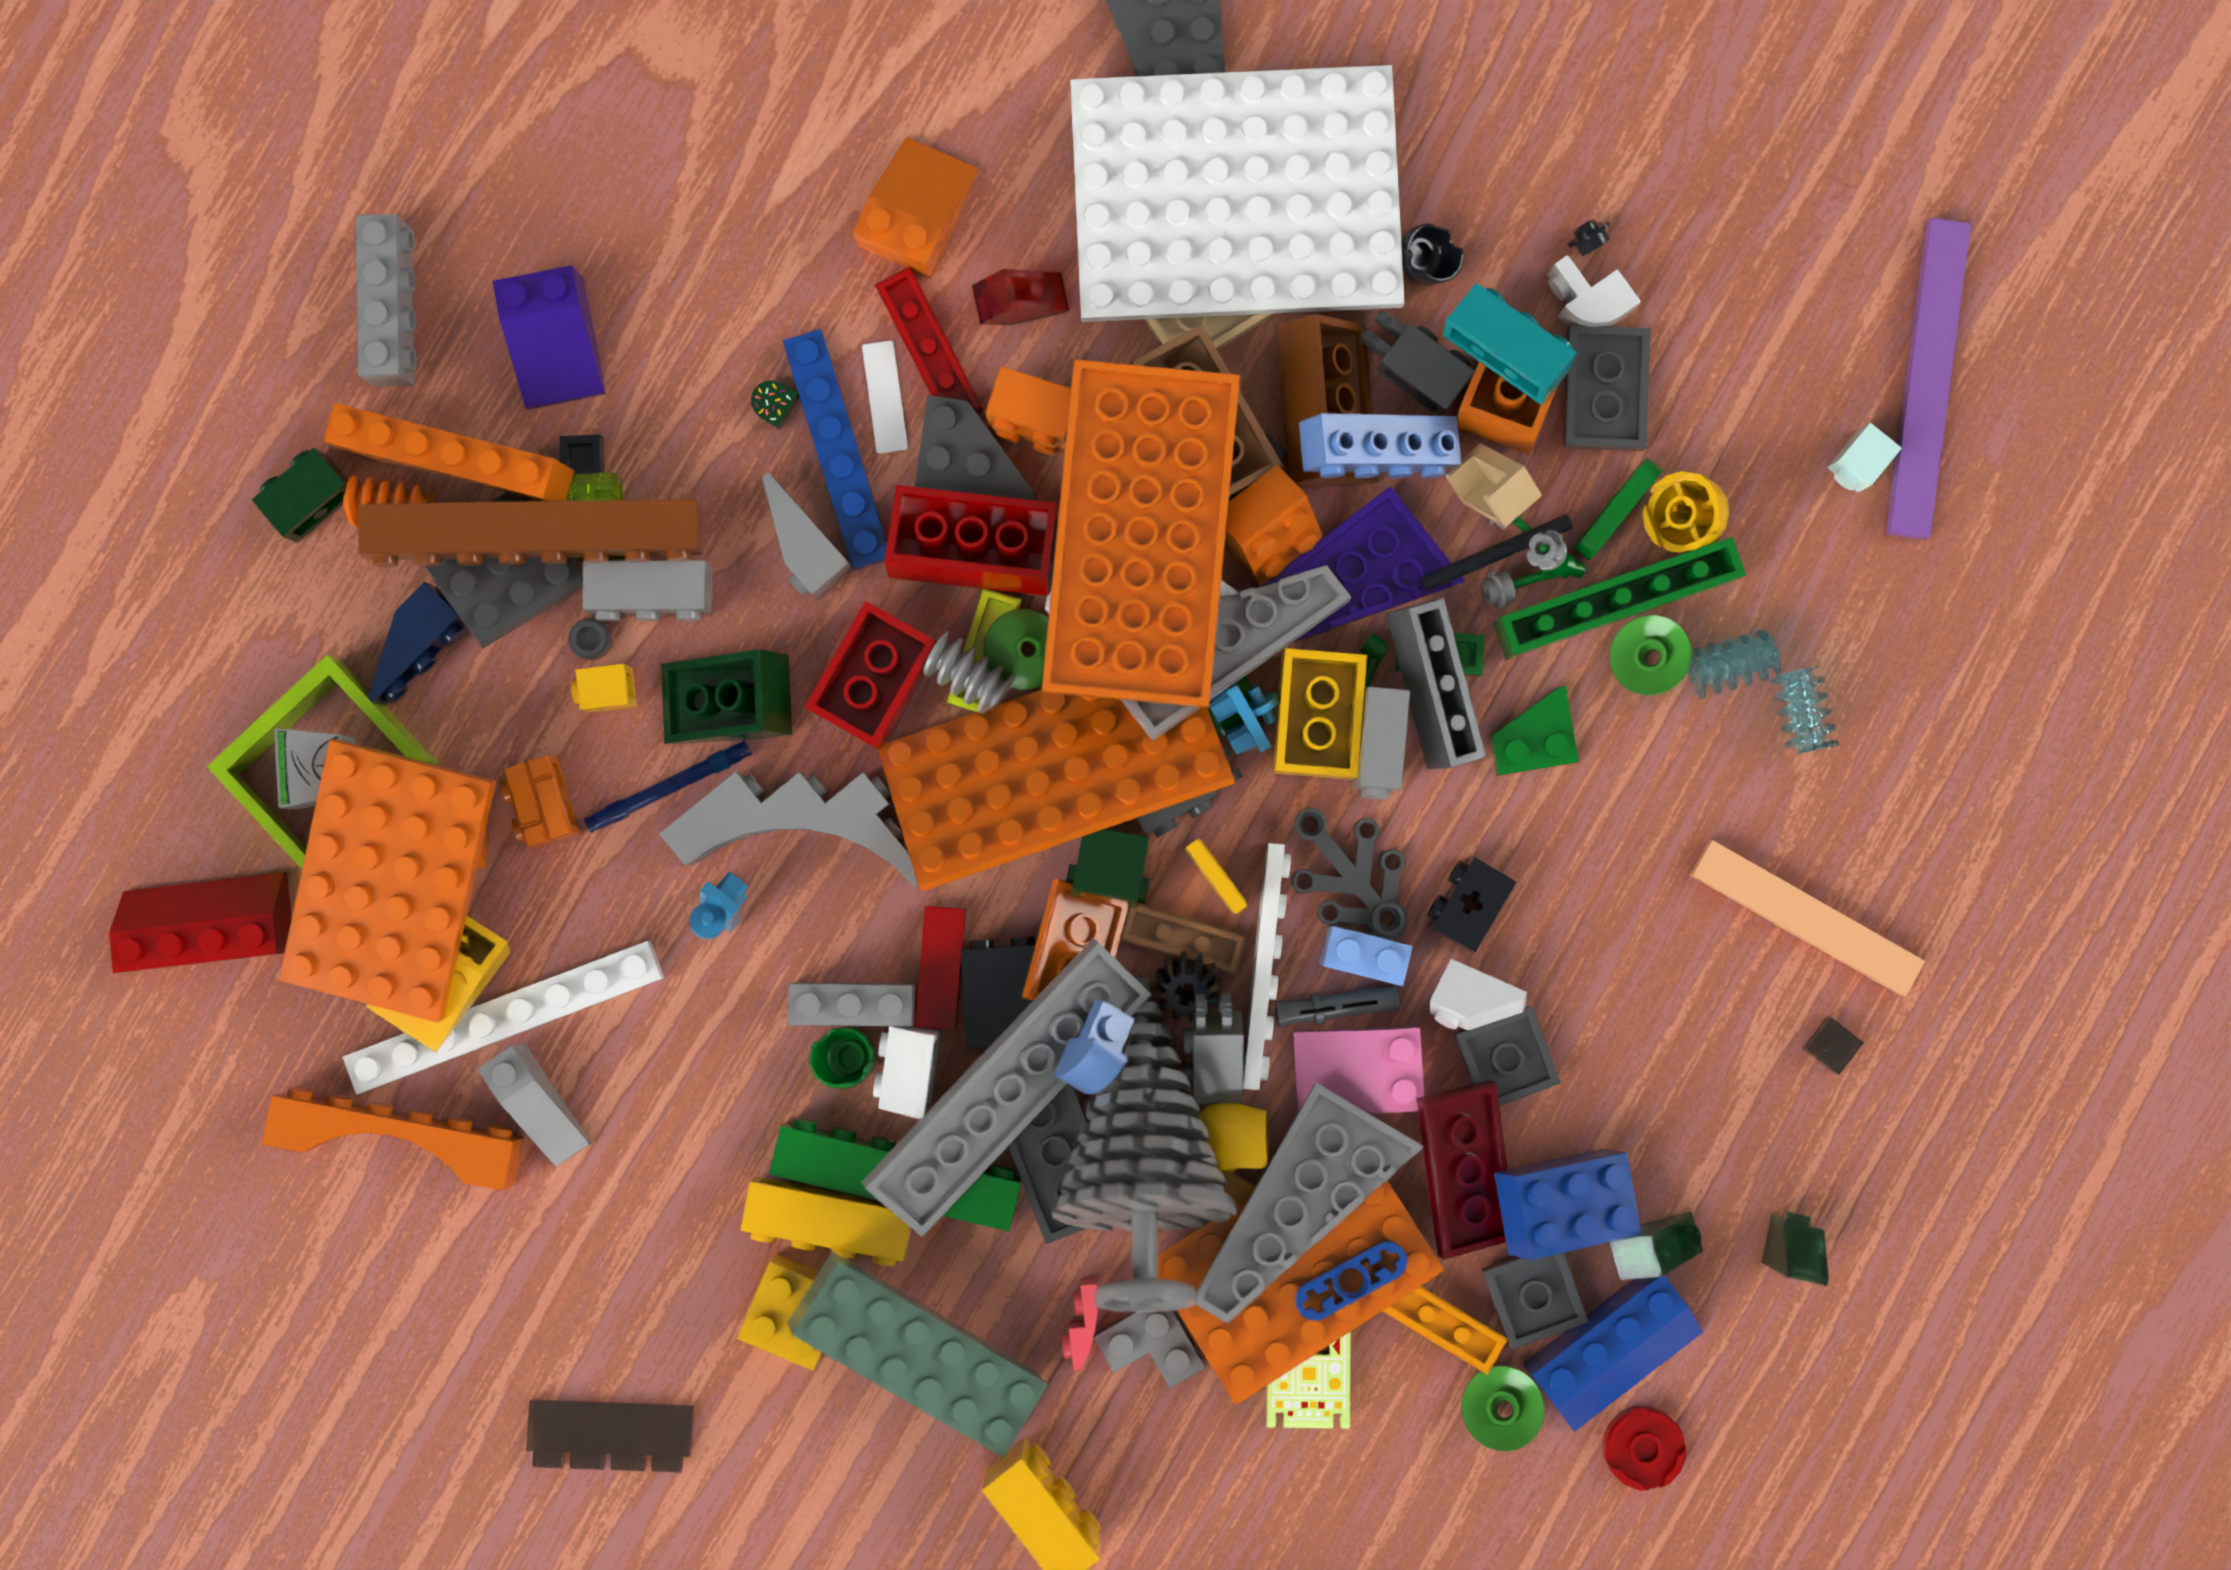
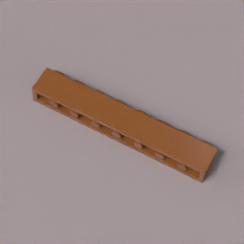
M697 499L358 504L359 554L369 561L372 560V565L378 567L398 566V560H415V565L439 566L441 565V559H457V564L482 565L483 558H499V563L519 565L525 563V558L541 557V562L547 564L567 563V557H583V561L587 563L609 562V556H625V561L648 562L650 561V555H667L668 561L684 562L691 561L692 555L702 554L701 506Z

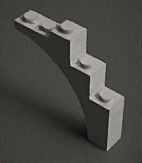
M734 772L660 833V836L685 866H693L717 849L752 835L777 830H813L834 834L868 848L892 864L915 888H919L907 847L900 840L903 837L901 828L891 816L885 820L881 817L893 805L887 798L891 794L888 786L877 774L871 779L868 774L861 773L827 801L824 796L829 792L814 774L808 778L804 773L798 772L764 800L761 796L766 791L752 774L745 777L742 773Z

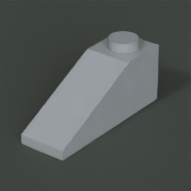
M767 472L762 477L784 563L793 573L787 579L803 597L810 592L818 600L852 570V566Z
M525 1042L510 1046L477 1068L499 1103L555 1167L591 1144V1141Z

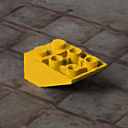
M466 916L445 1017L442 1021L437 1023L370 1004L367 1005V1008L437 1053L511 953L509 944L506 940L469 916Z

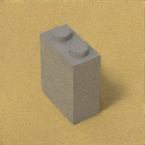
M1368 687L1364 690L1358 778L1352 780L1351 790H1361L1360 798L1385 800V798H1390V793L1399 791L1402 788L1410 690Z

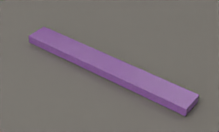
M1930 218L1926 222L1897 442L1902 449L1895 457L1886 535L1921 540L1929 539L1931 536L1971 223Z

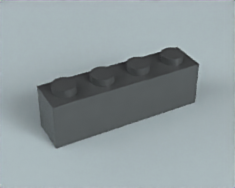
M1444 598L1386 613L1406 690H1410L1409 702L1427 769L1453 768L1486 757Z

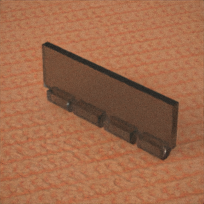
M529 1400L526 1451H534L532 1464L536 1468H563L566 1452H571L569 1460L570 1469L604 1470L606 1454H611V1470L645 1471L647 1455H653L651 1461L652 1472L681 1473L683 1457L691 1456L694 1405Z

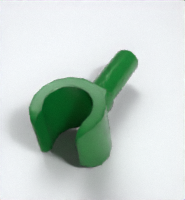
M1375 634L1369 636L1360 650L1370 657L1366 665L1365 689L1370 687L1375 670L1387 652L1386 642Z

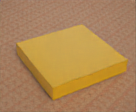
M1196 839L1184 848L1231 914H1237L1247 906V901L1201 839Z

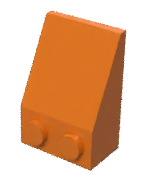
M906 137L870 193L852 233L858 247L903 267H911L912 271L931 278L978 175L979 168Z

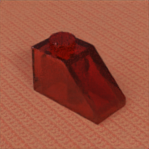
M1002 269L972 285L980 324L1014 325L1061 315L1070 311L1060 272Z

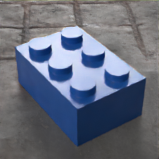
M1600 1149L1494 1172L1508 1255L1533 1260L1642 1235L1627 1152Z

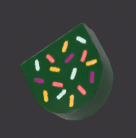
M774 380L764 381L753 390L751 406L758 417L780 430L800 396L796 391Z

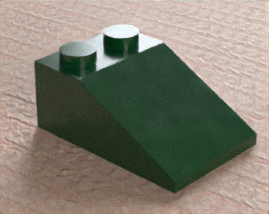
M757 649L661 664L664 744L752 740L792 735L789 655Z

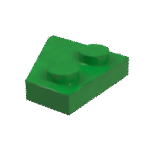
M1566 686L1556 688L1490 736L1496 776L1579 762Z

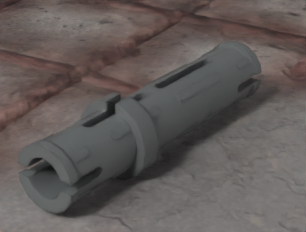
M1396 985L1320 996V993L1316 992L1311 993L1309 998L1282 1002L1275 1001L1278 1027L1313 1021L1315 1025L1324 1024V1020L1400 1010V1000Z

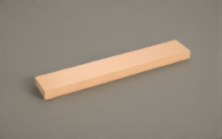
M1713 840L1708 841L1690 873L1691 877L1900 996H1907L1925 963L1921 958Z

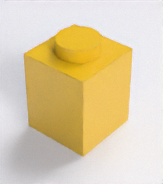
M626 664L575 669L576 680L571 682V693L574 703L579 704L580 710L594 713L637 707L632 667Z

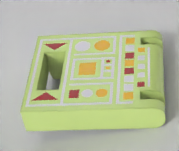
M1351 1332L1327 1346L1329 1353L1315 1354L1266 1386L1267 1428L1276 1427V1413H1283V1428H1333V1414H1340V1428H1350Z

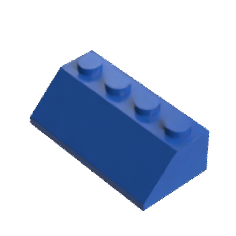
M1651 1265L1587 1314L1588 1323L1565 1331L1523 1365L1575 1432L1702 1334L1703 1331L1690 1308L1665 1275Z

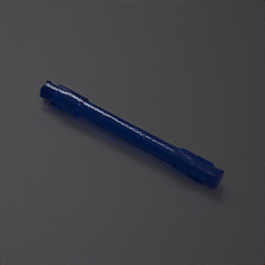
M745 740L725 750L721 749L707 756V759L623 800L618 799L606 805L605 808L585 817V824L591 833L612 823L615 824L647 805L713 773L718 774L730 768L731 765L748 756H752V752Z

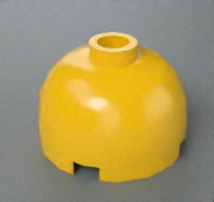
M1684 471L1666 475L1654 484L1650 491L1653 494L1649 498L1648 505H1644L1643 509L1645 530L1652 542L1668 551L1681 554L1716 543L1725 531L1729 518L1728 500L1721 487L1704 475Z

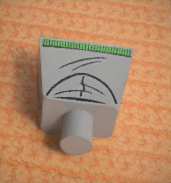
M274 729L279 808L302 809L315 806L329 740L339 739L356 744L355 738L338 734Z

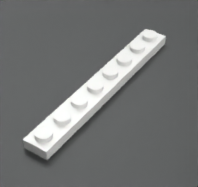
M651 940L645 941L469 1008L437 1053L404 1033L343 1056V1060L356 1095L362 1094L664 979V975Z

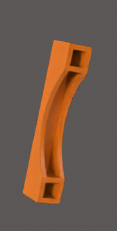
M338 403L333 405L323 442L349 454L451 476L530 501H566L575 471L553 458Z
M289 1087L287 1092L271 1096L261 1145L304 1152L317 1148L343 1135L362 1133L390 1135L413 1142L432 1152L448 1165L465 1184L502 1191L515 1185L524 1137L512 1135V1128L488 1125L487 1130L472 1127L473 1121L453 1117L448 1118L447 1122L432 1120V1113L420 1110H408L407 1115L392 1112L393 1106L384 1103L369 1102L367 1107L352 1105L353 1098L341 1095H328L327 1100L312 1097L313 1091L305 1088Z

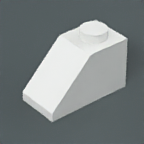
M1450 959L1430 1000V1014L1435 1016L1434 1019L1447 1028L1457 1029V1027H1461L1468 1031L1522 1013L1526 1006L1527 992Z

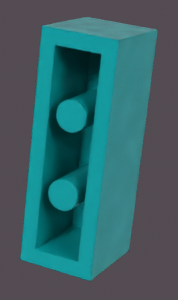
M1478 283L1474 284L1446 319L1443 336L1540 405H1543L1570 371L1577 354L1565 338L1557 334L1551 335L1539 326L1537 320L1525 311L1518 312L1506 304L1505 299L1499 292L1492 288L1485 289Z

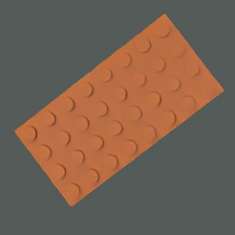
M1074 359L1042 692L1209 708L1240 375Z
M1042 690L998 704L996 708H991L983 714L975 712L885 743L878 750L917 884L921 892L1235 784L1232 771L1208 708H1199L1152 742L1120 699L1042 692Z

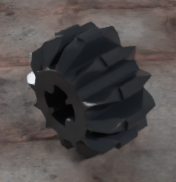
M1184 950L1180 953L1179 962L1168 956L1164 962L1165 968L1156 970L1155 979L1158 983L1154 985L1153 994L1161 998L1159 1002L1161 1011L1173 1008L1172 1017L1174 1020L1178 1019L1181 1013H1187V1018L1192 1023V1012H1195V994H1205L1207 1012H1211V1005L1219 1004L1221 994L1218 990L1222 988L1223 980L1221 976L1215 975L1217 969L1215 962L1202 965L1204 958L1202 953L1197 954L1194 960H1189V956ZM1185 983L1192 984L1191 989H1185Z

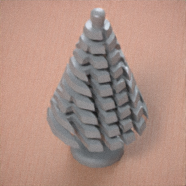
M1135 977L1151 995L1130 1016L1135 1020L1121 1051L1122 1054L1128 1057L1123 1068L1106 1088L1095 1093L1098 1095L1096 1100H1090L1085 1117L1091 1121V1124L1084 1122L1077 1141L1082 1143L1072 1151L1069 1163L1074 1164L1075 1168L1064 1176L1060 1188L1061 1193L1064 1195L1060 1196L1058 1201L1055 1202L1052 1216L1054 1219L1067 1225L1113 1231V1226L1132 1232L1133 1279L1107 1283L1098 1287L1095 1294V1306L1101 1309L1126 1312L1172 1311L1195 1306L1197 1303V1293L1195 1288L1187 1283L1158 1280L1157 1228L1171 1231L1186 1229V1226L1198 1228L1206 1225L1209 1221L1221 1223L1230 1219L1229 1214L1236 1215L1237 1210L1232 1197L1224 1193L1223 1187L1228 1188L1225 1177L1221 1171L1215 1168L1217 1166L1215 1154L1211 1146L1205 1143L1210 1137L1205 1124L1197 1119L1200 1114L1198 1104L1193 1097L1184 1094V1089L1191 1092V1085L1188 1077L1181 1071H1177L1179 1070L1178 1064L1182 1063L1178 1051L1167 1047L1173 1044L1174 1041L1171 1031L1167 1026L1156 1024L1165 1020L1163 1010L1161 1011L1160 1004L1151 1002V996L1153 995L1152 981L1147 977Z

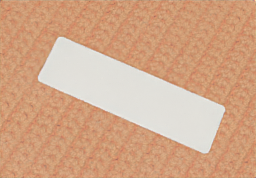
M889 340L863 344L862 350L876 452L880 454L907 450L908 443L894 342Z

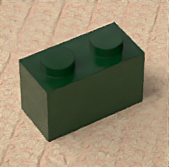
M316 448L303 451L295 456L290 463L291 467L280 476H275L265 481L259 488L260 493L251 499L282 537L296 543L343 505V498L349 480L327 454Z

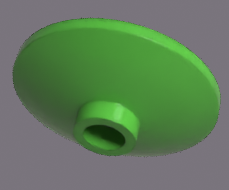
M1030 609L1012 610L997 618L987 631L984 640V657L988 656L990 658L988 669L992 671L999 665L1003 666L1001 680L1003 681L1013 674L1017 677L1011 688L1027 690L1042 685L1049 618L1040 612ZM1025 641L1030 642L1033 646V652L1029 657L1021 653V645Z
M1658 615L1642 616L1627 623L1615 636L1610 649L1611 669L1619 683L1633 693L1646 696L1659 695L1676 687L1686 676L1692 660V647L1686 632L1673 620ZM1655 651L1659 652V662L1654 665L1648 664V655Z
M1494 1366L1488 1375L1481 1371L1468 1383L1462 1397L1461 1409L1465 1426L1474 1439L1487 1448L1505 1452L1523 1448L1538 1435L1543 1425L1545 1406L1541 1391L1527 1374L1518 1369L1508 1366ZM1503 1401H1508L1512 1406V1413L1508 1417H1501L1498 1413V1406Z

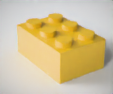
M1284 649L1281 655L1278 693L1280 702L1277 706L1273 774L1347 780L1358 778L1367 655Z
M1024 1438L1010 1449L1004 1458L1001 1456L986 1469L982 1491L1043 1570H1088L1100 1560L1101 1535L1099 1532L1102 1528L1098 1520L1088 1509L1082 1512L1073 1499L1076 1498V1493L1068 1481L1062 1476L1057 1479L1048 1468L1051 1461L1044 1450L1038 1444L1032 1447L1027 1439Z

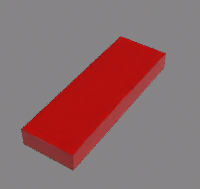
M925 906L915 1016L916 1028L956 1030L961 977V949H963L966 909Z

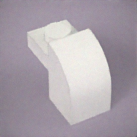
M1567 255L1555 263L1547 274L1550 279L1548 281L1549 287L1553 294L1559 300H1565L1567 303L1557 317L1568 327L1570 325L1611 327L1632 313L1641 303L1618 269L1591 287Z

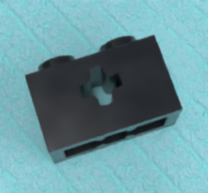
M1468 857L1466 862L1459 860L1451 871L1448 881L1452 885L1445 897L1438 895L1431 905L1427 916L1432 919L1427 927L1464 949L1476 952L1517 882L1478 858ZM1474 893L1472 901L1477 904L1476 908L1466 909L1463 912L1464 903L1460 901L1461 895H1471Z

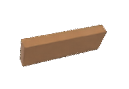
M1137 903L1136 908H1128L1120 941L1177 958L1185 950L1189 960H1194L1197 954L1202 953L1204 956L1202 965L1215 962L1217 970L1236 975L1247 936Z

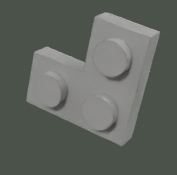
M1174 1310L1131 1312L1094 1333V1339L1113 1373L1150 1353L1167 1385L1171 1388L1205 1368V1364Z

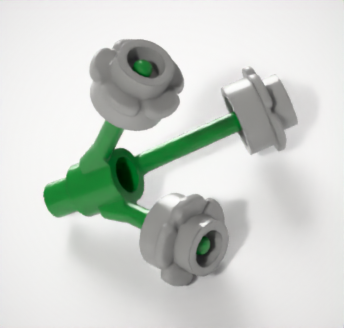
M1519 516L1512 521L1522 532L1532 529ZM1491 519L1489 520V524H1490V525H1492L1493 523H1495V524H1496L1497 526H1499L1502 530L1505 529V527H1503L1502 525L1496 523L1495 521H1493V520H1491ZM1548 530L1544 534L1540 532L1535 534L1529 541L1530 550L1527 552L1528 561L1533 566L1538 565L1540 571L1512 580L1509 573L1505 570L1498 573L1491 570L1487 574L1489 580L1482 582L1483 595L1489 605L1494 603L1498 609H1502L1507 603L1515 601L1516 588L1541 580L1554 579L1556 576L1561 578L1571 576L1580 579L1585 573L1586 566L1584 563L1575 561L1572 555L1567 554V546L1562 541L1561 534L1554 530Z

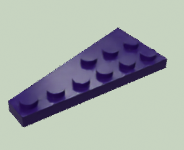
M1390 486L1317 542L1313 549L1299 556L1286 566L1278 576L1271 578L1261 587L1277 583L1280 579L1327 565L1351 596L1350 602L1294 641L1297 642L1464 583L1465 580L1460 577L1428 592L1423 591L1419 583V577L1451 564V562Z

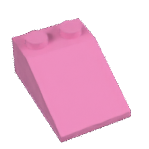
M1415 1025L1293 1032L1297 1113L1314 1083H1318L1367 1113L1418 1111L1416 1098L1424 1097L1419 1027Z

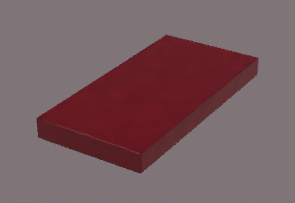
M1486 1080L1416 1098L1422 1144L1424 1146L1423 1151L1437 1255L1446 1260L1505 1243L1506 1239L1494 1172L1508 1170L1497 1083Z

